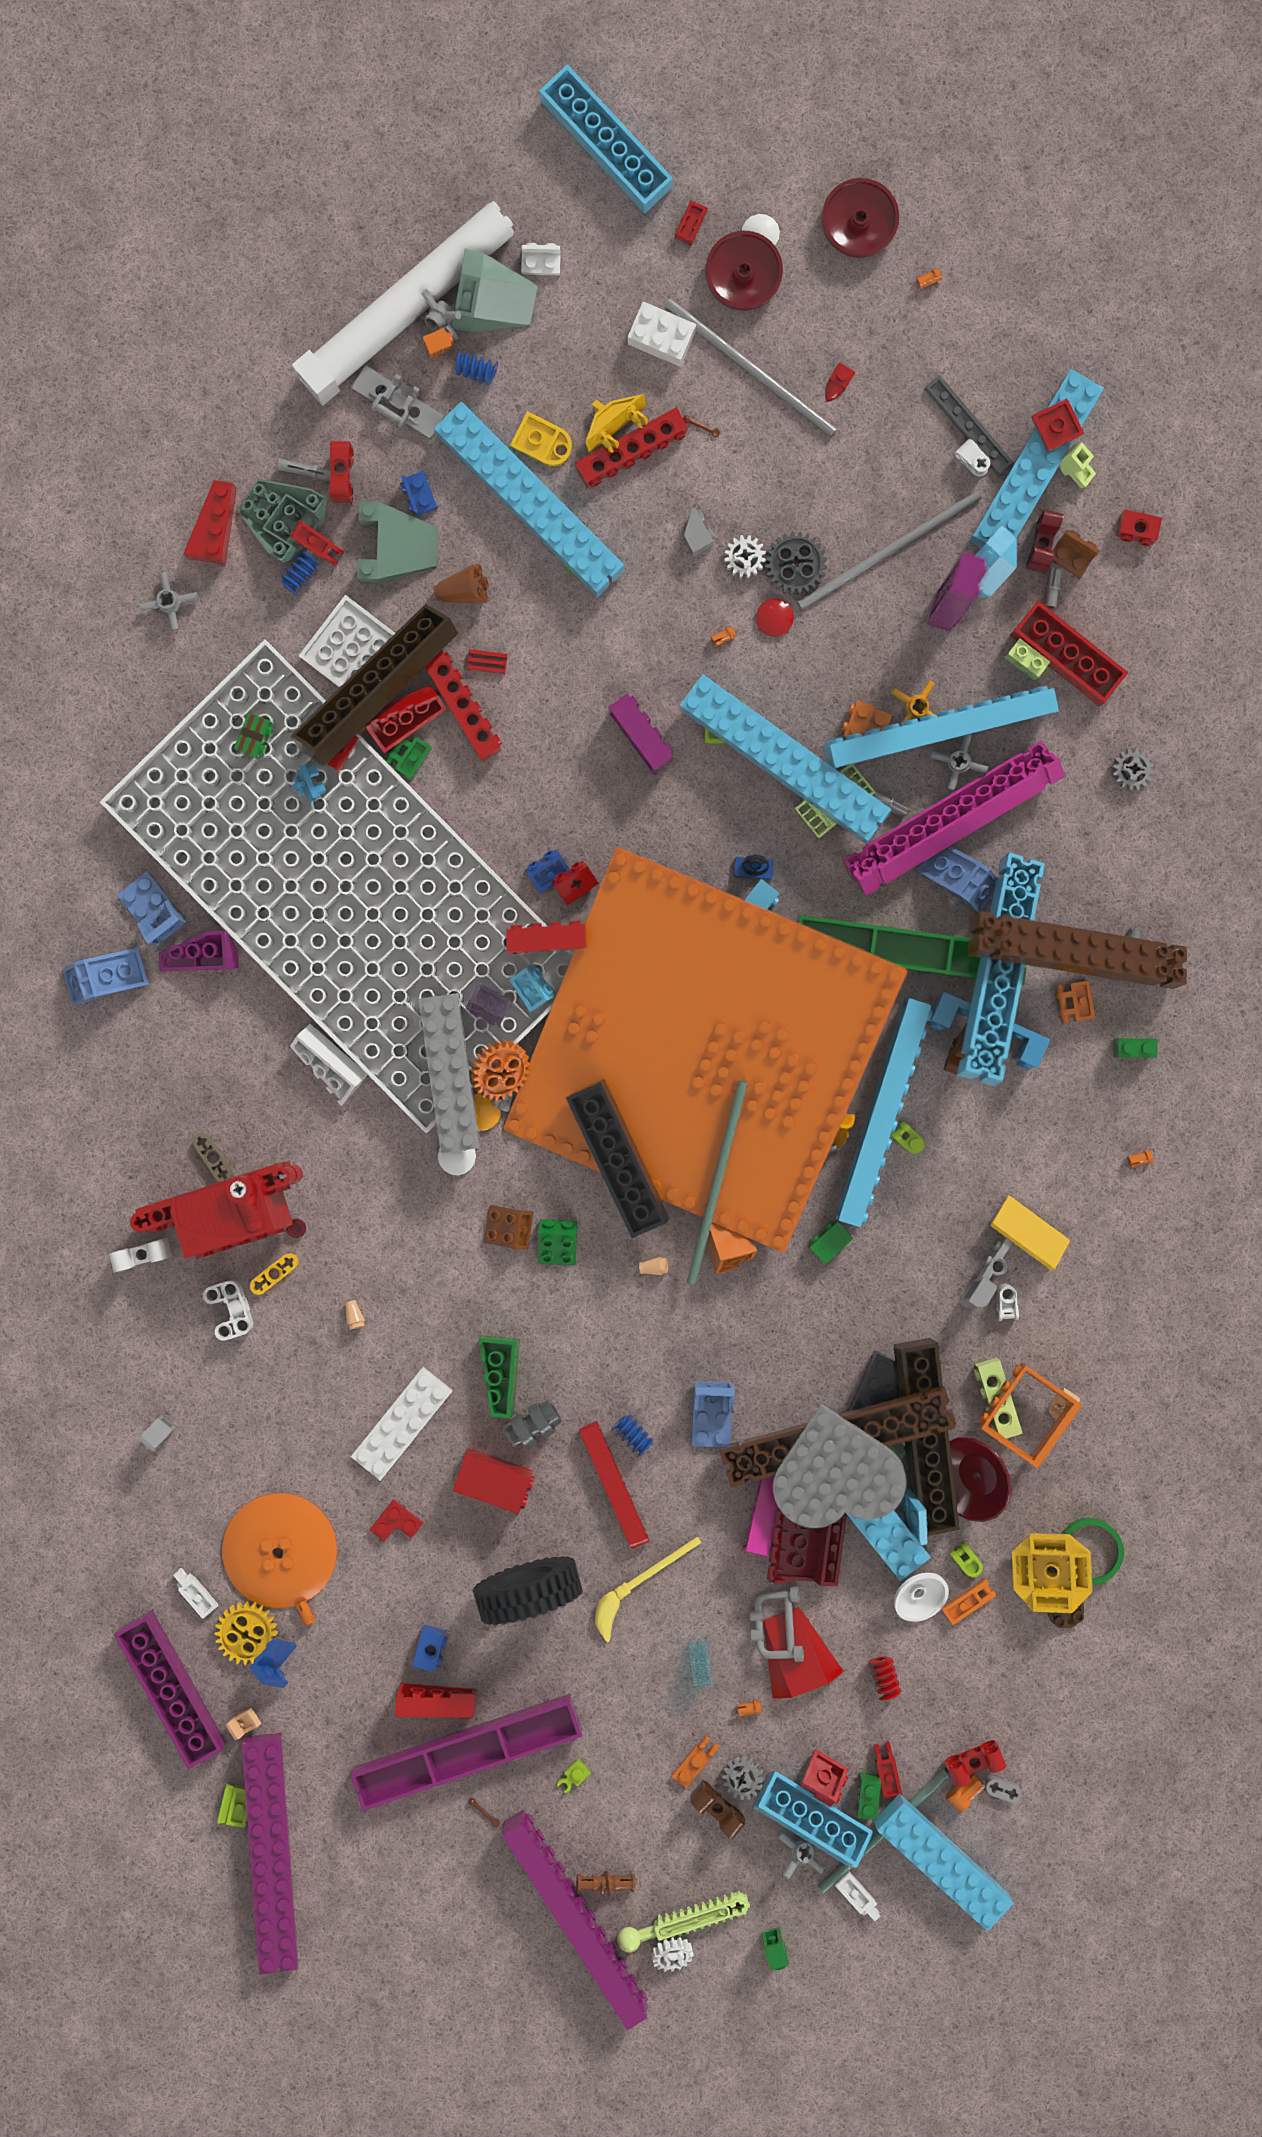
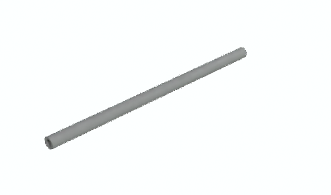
M671 298L667 301L666 308L676 316L695 323L696 331L825 433L832 437L837 429L679 304Z
M975 491L797 601L800 609L803 610L981 500V495L978 491Z

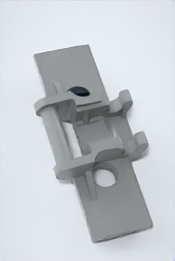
M365 365L351 388L373 402L371 407L373 411L377 410L398 424L399 428L407 424L431 439L435 432L434 428L443 420L444 415L419 400L420 389L416 386L412 389L404 384L401 376L396 374L394 382H391ZM386 401L403 412V416H398L383 406L382 403ZM412 408H417L420 414L418 417L412 418L409 415V411Z

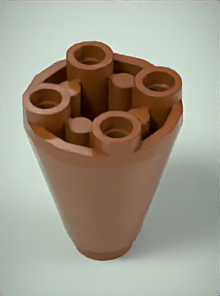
M480 563L473 564L442 580L438 585H434V595L437 601L441 600L442 602L485 603L488 602L486 589L489 588L488 579L483 577Z

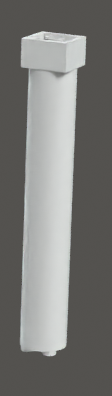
M495 201L484 206L314 354L308 350L292 364L297 377L322 406L340 392L338 386L430 308L421 294L423 290L428 289L435 302H437L460 282L465 249L483 252L490 256L513 236L512 221L508 216L503 217Z

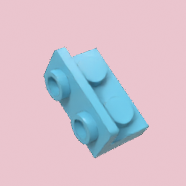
M534 964L509 979L530 1012L555 997L551 986L545 982L540 969Z

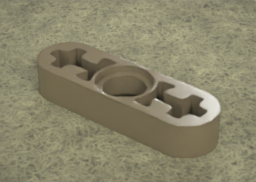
M205 1133L196 1135L193 1139V1145L214 1178L218 1182L232 1178V1169L211 1137ZM200 1137L202 1139H207V1141L205 1142L207 1148H210V1146H212L213 1148L211 1150H208L205 1154L203 1153V1151L206 1150L203 1145H198V1143L200 1142ZM211 1152L218 1155V1161L214 1164L208 1160V1155ZM221 1162L223 1163V1165L220 1166V1168L223 1171H228V1173L226 1174V1179L224 1177H219V1175L221 1174L219 1168H216L215 1170L213 1168L214 1166H218Z

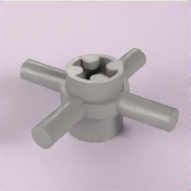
M428 289L423 290L421 294L430 306V310L420 315V319L425 320L426 325L434 332L444 327L446 332L450 331L453 341H456L459 336L450 322L451 319H460L461 312L453 311L443 301L436 303Z
M163 572L159 574L163 590L158 593L157 600L140 604V609L143 612L160 608L164 613L168 614L171 631H177L179 627L175 612L179 610L181 603L198 600V594L194 592L179 596L175 591L170 590L167 573ZM168 597L172 598L173 603L171 605L164 604L168 602Z
M970 734L964 735L960 750L953 752L951 755L933 751L931 754V758L948 763L949 769L952 771L947 787L948 790L955 791L959 775L964 774L969 769L987 774L989 767L971 762V758L967 753L972 738ZM955 759L965 760V764L962 763L960 767H957Z
M783 1831L779 1832L777 1837L788 1846L787 1856L791 1860L783 1873L786 1879H790L798 1864L804 1865L808 1863L820 1874L824 1871L825 1867L813 1858L814 1850L810 1845L811 1843L806 1840L793 1841Z

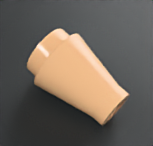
M660 1256L640 1262V1273L654 1275L668 1273L667 1259Z
M356 1300L346 1302V1325L349 1326V1329L352 1330L365 1326L363 1322L365 1319Z

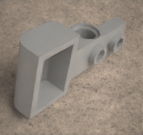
M1008 1238L996 1241L992 1248L994 1250L993 1253L985 1258L982 1263L984 1265L977 1278L973 1279L958 1302L967 1309L984 1307L989 1303L997 1290V1286L989 1281L991 1276L1002 1275L1006 1272L1007 1263L1003 1260V1257L1012 1245V1241ZM994 1262L998 1263L999 1265L998 1272H995L993 1270Z

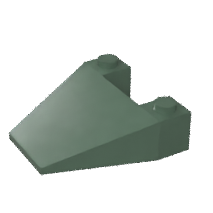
M359 501V522L361 526H378L377 560L358 559L357 579L359 583L381 584L437 567L438 527L381 502Z

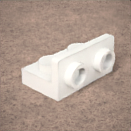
M527 243L526 245H521L522 275L560 276V246H556L554 243H547L545 245Z

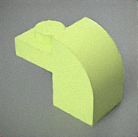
M1082 442L1075 444L1063 457L1060 463L1061 472L1064 476L1070 475L1080 488H1085L1096 474L1088 464L1094 456Z

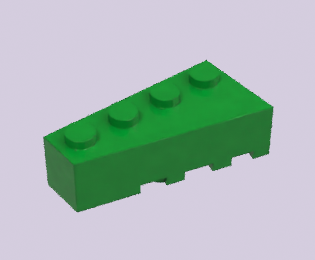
M482 1335L478 1338L484 1366L491 1417L510 1419L514 1416L520 1339Z

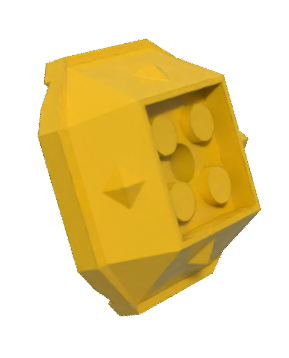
M1030 1533L1012 1550L1014 1591L1028 1604V1607L1033 1612L1073 1613L1092 1593L1091 1552L1070 1534ZM1048 1567H1055L1057 1569V1572H1049Z

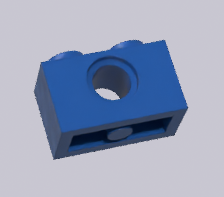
M427 1625L423 1626L412 1667L430 1672H435L436 1666L440 1667L443 1656L439 1654L441 1648L445 1649L448 1637H445L446 1630ZM432 1645L436 1651L429 1652L426 1647Z

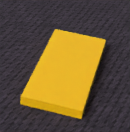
M1009 1195L1003 1201L990 1224L991 1227L1051 1271L1056 1268L1070 1242L1067 1237Z

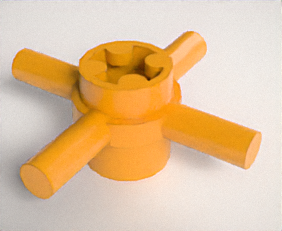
M928 681L920 695H913L911 697L897 688L893 689L891 694L905 703L907 715L903 721L934 714L929 711V703L926 699L935 686L933 681ZM916 701L919 702L918 707L921 708L919 712L912 708Z

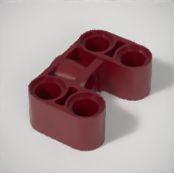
M1046 509L1043 510L1037 522L1038 527L1035 529L1036 533L1026 569L1043 574L1047 572L1054 556V551H1052L1054 538L1061 527L1064 514ZM1038 542H1045L1047 547L1042 548Z

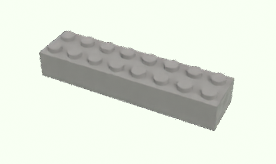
M459 994L418 999L441 1154L480 1148L481 1142Z

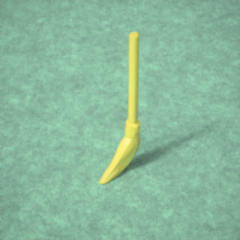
M698 1537L627 1584L624 1582L621 1586L615 1588L614 1591L605 1594L600 1599L596 1607L594 1621L606 1642L610 1641L612 1624L618 1611L620 1600L630 1594L633 1588L701 1544Z

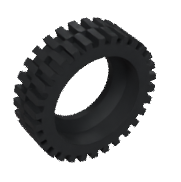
M568 1556L537 1559L530 1563L526 1562L523 1565L504 1569L503 1572H497L495 1575H490L487 1579L481 1580V1583H477L473 1588L481 1622L487 1623V1625H498L500 1623L504 1625L508 1622L516 1623L518 1620L525 1621L530 1617L536 1618L537 1615L548 1614V1611H555L558 1607H564L566 1603L573 1602V1599H577L583 1592L575 1560Z

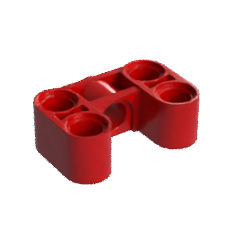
M330 441L329 494L333 503H353V497H351L353 495V486L350 482V465L354 463V459H352L354 451L350 441ZM344 466L345 470L342 473H337V467Z
M995 1740L984 1742L975 1748L952 1755L945 1760V1765L952 1782L957 1788L971 1782L969 1775L984 1768H989L991 1773H997L1007 1767ZM972 1758H978L976 1763H969Z

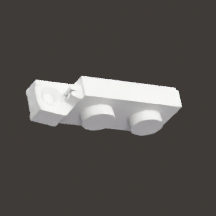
M182 1568L174 1573L173 1576L179 1582L177 1583L178 1591L201 1618H205L218 1607L219 1604L191 1573L187 1575Z
M850 1871L835 1883L837 1889L860 1914L865 1916L868 1913L874 1921L880 1917V1912L875 1908L877 1905L875 1899Z

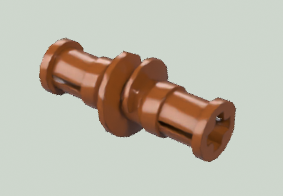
M608 1870L604 1871L603 1876H581L577 1874L576 1890L577 1892L581 1890H601V1896H604L605 1890L608 1891L609 1896H611V1890H631V1892H635V1874H631V1876H610Z

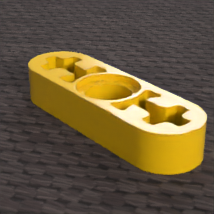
M293 1253L283 1255L251 1281V1291L254 1294L260 1295L270 1289L298 1266L297 1256ZM286 1257L288 1259L293 1258V1266H286L284 1268L286 1273H284L283 1269L277 1264L280 1263V1265L282 1266L284 1263H286ZM272 1268L277 1269L280 1273L277 1279H272L269 1276V1271ZM265 1274L266 1279L269 1282H271V1284L269 1285L268 1282H266L264 1285H262L263 1290H256L255 1282L263 1281L265 1278L262 1277V1275Z

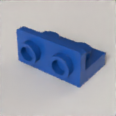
M424 471L405 477V475L401 476L403 482L400 483L404 494L408 493L410 500H407L410 512L414 511L416 516L438 508Z
M551 850L545 853L539 861L530 863L525 872L541 894L553 886L551 881L558 874L565 873L569 870V867L557 850Z

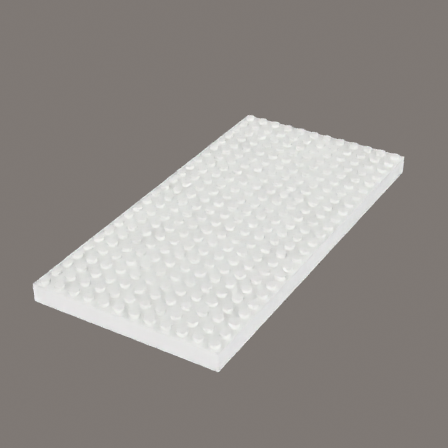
M265 639L125 776L100 803L227 930L425 1133H428L436 1125V1117L418 999L459 994L469 1067L472 1068L476 1066L472 1061H478L479 1059L476 1054L482 1055V1048L487 1050L489 1043L495 1046V1041L501 1044L502 1040H505L506 1042L512 1041L514 1044H518L550 1013L573 952L571 950L557 949L556 951L517 952L518 954L513 955L507 953L506 929H511L510 925H522V928H530V924L542 923V927L547 925L358 733L355 736L359 740L340 772L327 764L322 766L299 750L290 735L326 700ZM248 712L273 723V735L267 739L265 744L267 745L265 755L260 757V760L234 749ZM303 764L306 767L316 765L319 775L311 780L313 784L322 782L326 789L324 794L309 803L306 793L300 796L298 790H291V786L295 785L293 778L298 776L296 770ZM534 964L540 969L545 982L551 986L555 997L530 1012L509 979Z

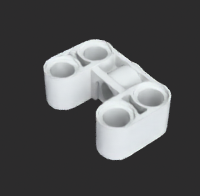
M168 1237L109 1254L114 1273L132 1268L138 1264L149 1261L152 1263L172 1256ZM141 1249L145 1250L147 1253V1257L145 1259L141 1258L139 1255V1251Z
M230 1279L214 1284L204 1290L203 1299L205 1302L215 1304L224 1301L231 1316L230 1320L222 1322L215 1328V1336L219 1340L224 1341L244 1335L253 1328L249 1304L244 1295L242 1285L238 1280ZM228 1284H233L236 1287L235 1293L228 1291ZM213 1289L217 1292L218 1296L216 1299L210 1297V1290ZM240 1320L247 1322L248 1327L246 1330L240 1328ZM222 1326H226L229 1329V1335L222 1334Z

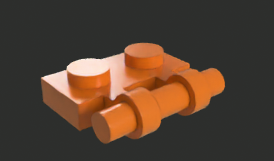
M1089 980L1070 983L1069 992L1064 991V985L1056 986L1057 994L1055 995L1059 1002L1060 1010L1058 1014L1061 1016L1062 1024L1070 1022L1069 1015L1074 1014L1075 1021L1095 1018ZM1071 997L1072 1009H1067L1066 998Z

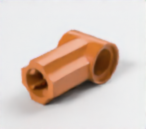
M974 1773L969 1776L971 1779L969 1784L959 1788L954 1786L952 1788L953 1791H949L946 1794V1799L959 1813L964 1812L970 1806L971 1800L985 1787L984 1783Z

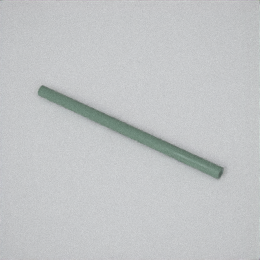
M943 1769L909 1802L917 1808L950 1777V1774ZM878 1831L871 1836L862 1858L885 1838ZM842 1863L818 1885L820 1890L826 1893L853 1867H848Z

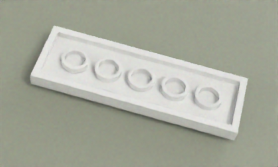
M422 1367L352 1454L351 1458L381 1481L453 1390L425 1367Z

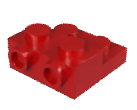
M815 1749L812 1752L800 1785L815 1793L814 1798L831 1807L841 1799L842 1793L840 1791L848 1780L846 1775L849 1768Z

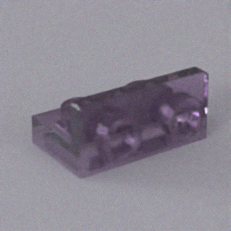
M479 983L470 997L466 1009L472 1015L480 1016L489 1024L500 1027L513 1001Z

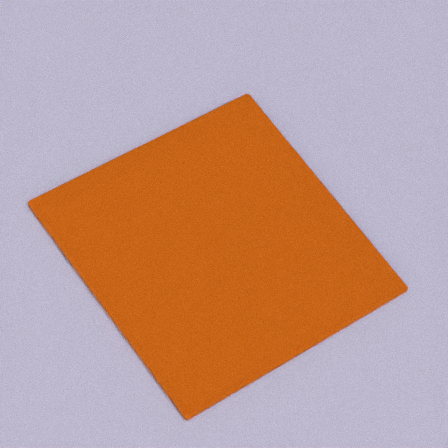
M618 847L613 853L585 923L587 948L574 950L530 1060V1066L527 1068L530 1073L525 1074L528 1080H522L524 1086H520L518 1090L519 1092L505 1122L504 1130L600 1172L566 1097L605 1079L660 1199L703 1218L738 1080L747 1081L748 1084L712 1222L779 1252H785L906 977L907 970Z

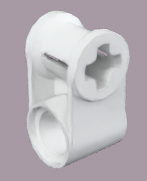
M968 439L954 452L958 460L961 459L960 462L975 476L982 477L988 472L990 459L979 449L973 440ZM984 464V467L978 468L977 465Z
M1006 1283L1001 1284L997 1288L996 1309L998 1321H1002V1319H1019L1017 1292L1011 1285ZM1005 1289H1010V1296L1004 1298L1002 1296L1003 1291Z

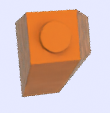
M712 1222L707 1243L715 1274L733 1270L739 1267V1264L744 1259L749 1261L755 1257L757 1249L745 1236Z

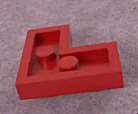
M393 1499L369 1530L382 1541L388 1538L395 1527L409 1538H412L423 1522Z

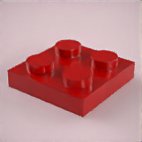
M1068 398L1031 417L1047 452L1084 435V431Z

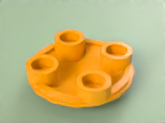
M479 1093L474 1094L479 1131L493 1128L499 1121L501 1110L493 1106L492 1099L489 1100L486 1097H482Z

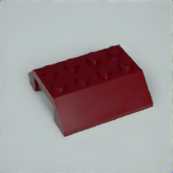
M778 1507L775 1511L774 1523L776 1526L773 1527L772 1543L774 1544L771 1546L769 1558L771 1565L768 1566L767 1574L769 1582L786 1585V1581H814L820 1586H838L847 1514L844 1513L839 1520L831 1525L821 1528H809L792 1522Z

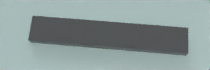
M940 375L924 388L967 440H973L979 449L990 459V467L998 477L1013 465L1014 462Z

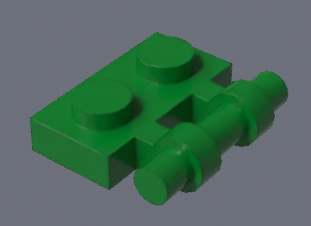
M408 736L395 745L392 750L388 751L385 761L391 766L393 761L396 760L398 764L395 769L412 780L432 747L418 737H415L411 743L408 741L410 737ZM403 746H406L408 749L402 757L398 754Z

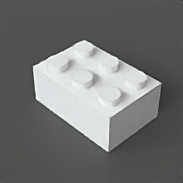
M642 302L628 335V345L681 367L696 332V324L646 302Z

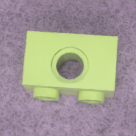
M1019 639L1004 657L1034 681L1050 663L1048 659L1022 639Z

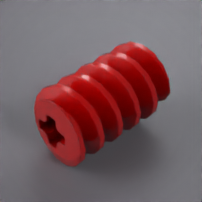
M885 1656L873 1658L869 1661V1664H875L871 1671L877 1672V1674L873 1675V1679H879L875 1686L881 1687L877 1690V1694H883V1696L879 1697L881 1701L894 1699L902 1692L901 1688H899V1681L896 1680L898 1676L895 1673L896 1669L893 1665V1658Z

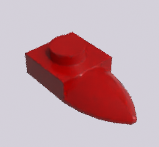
M840 362L828 380L825 390L826 402L838 398L855 375L853 370Z

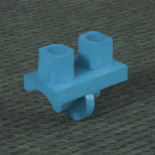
M305 764L300 765L299 769L296 770L298 776L293 778L295 785L291 786V790H298L300 796L306 793L309 803L324 794L326 789L322 782L313 784L311 780L319 775L316 765L307 767Z

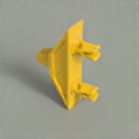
M644 394L610 401L606 405H603L598 400L591 404L595 415L586 439L589 454L602 444L610 452H613L612 446L617 449L619 442L611 436L632 420L639 428H643L641 422L644 424L648 423V418L641 413V411L648 407Z

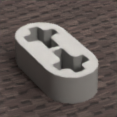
M995 1776L989 1777L985 1782V1788L991 1796L1011 1803H1015L1021 1798V1790L1015 1783ZM996 1782L998 1787H1000L1001 1789L994 1788V1790H992L990 1784L994 1785V1783ZM1014 1789L1015 1792H1016V1795L1013 1794L1011 1797H1010L1009 1793L1005 1791V1790L1012 1791V1790Z

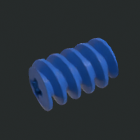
M460 350L456 360L457 375H461L463 372V376L467 378L470 375L471 380H475L478 376V382L482 383L485 379L486 385H489L494 380L498 362L492 366L491 359H489L485 364L484 357L477 361V355L474 354L472 359H470L469 352L462 356V350Z
M305 551L301 552L303 558H296L298 564L291 563L293 570L286 569L288 576L280 575L283 580L280 582L294 595H297L295 588L303 589L300 582L308 583L305 578L306 576L313 578L311 570L318 572L316 565L319 564Z
M625 1415L611 1429L618 1428L619 1430L616 1435L624 1434L622 1441L628 1439L627 1447L634 1445L632 1453L639 1451L637 1456L639 1457L652 1445L653 1438L647 1439L648 1433H642L643 1427H637L638 1421L631 1422L633 1416Z

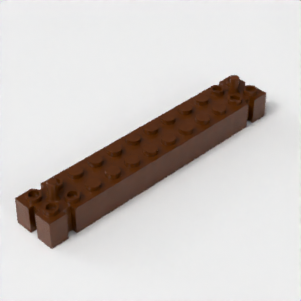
M981 911L969 917V933H973V938L968 940V956L983 958L989 955V959L1145 985L1155 986L1160 984V987L1170 989L1187 984V969L1183 968V963L1187 962L1186 946L1171 945L1167 947V943L1005 915L995 918V914Z
M945 1386L929 1390L927 1396L924 1397L922 1392L838 1414L886 1447L931 1435L935 1428H938L940 1433L954 1429L956 1426L952 1409L947 1410L946 1408L949 1398ZM808 1423L746 1439L741 1446L739 1442L724 1445L719 1451L723 1464H729L730 1469L726 1474L730 1487L746 1484L750 1477L754 1482L775 1476L781 1463Z

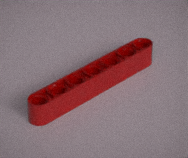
M595 1421L579 1428V1431L631 1549H634L650 1541L647 1533H645L642 1521L637 1515L638 1512L630 1498L624 1481H622L623 1478L616 1463H614L615 1460L606 1445L607 1442L601 1428L599 1429L600 1426Z

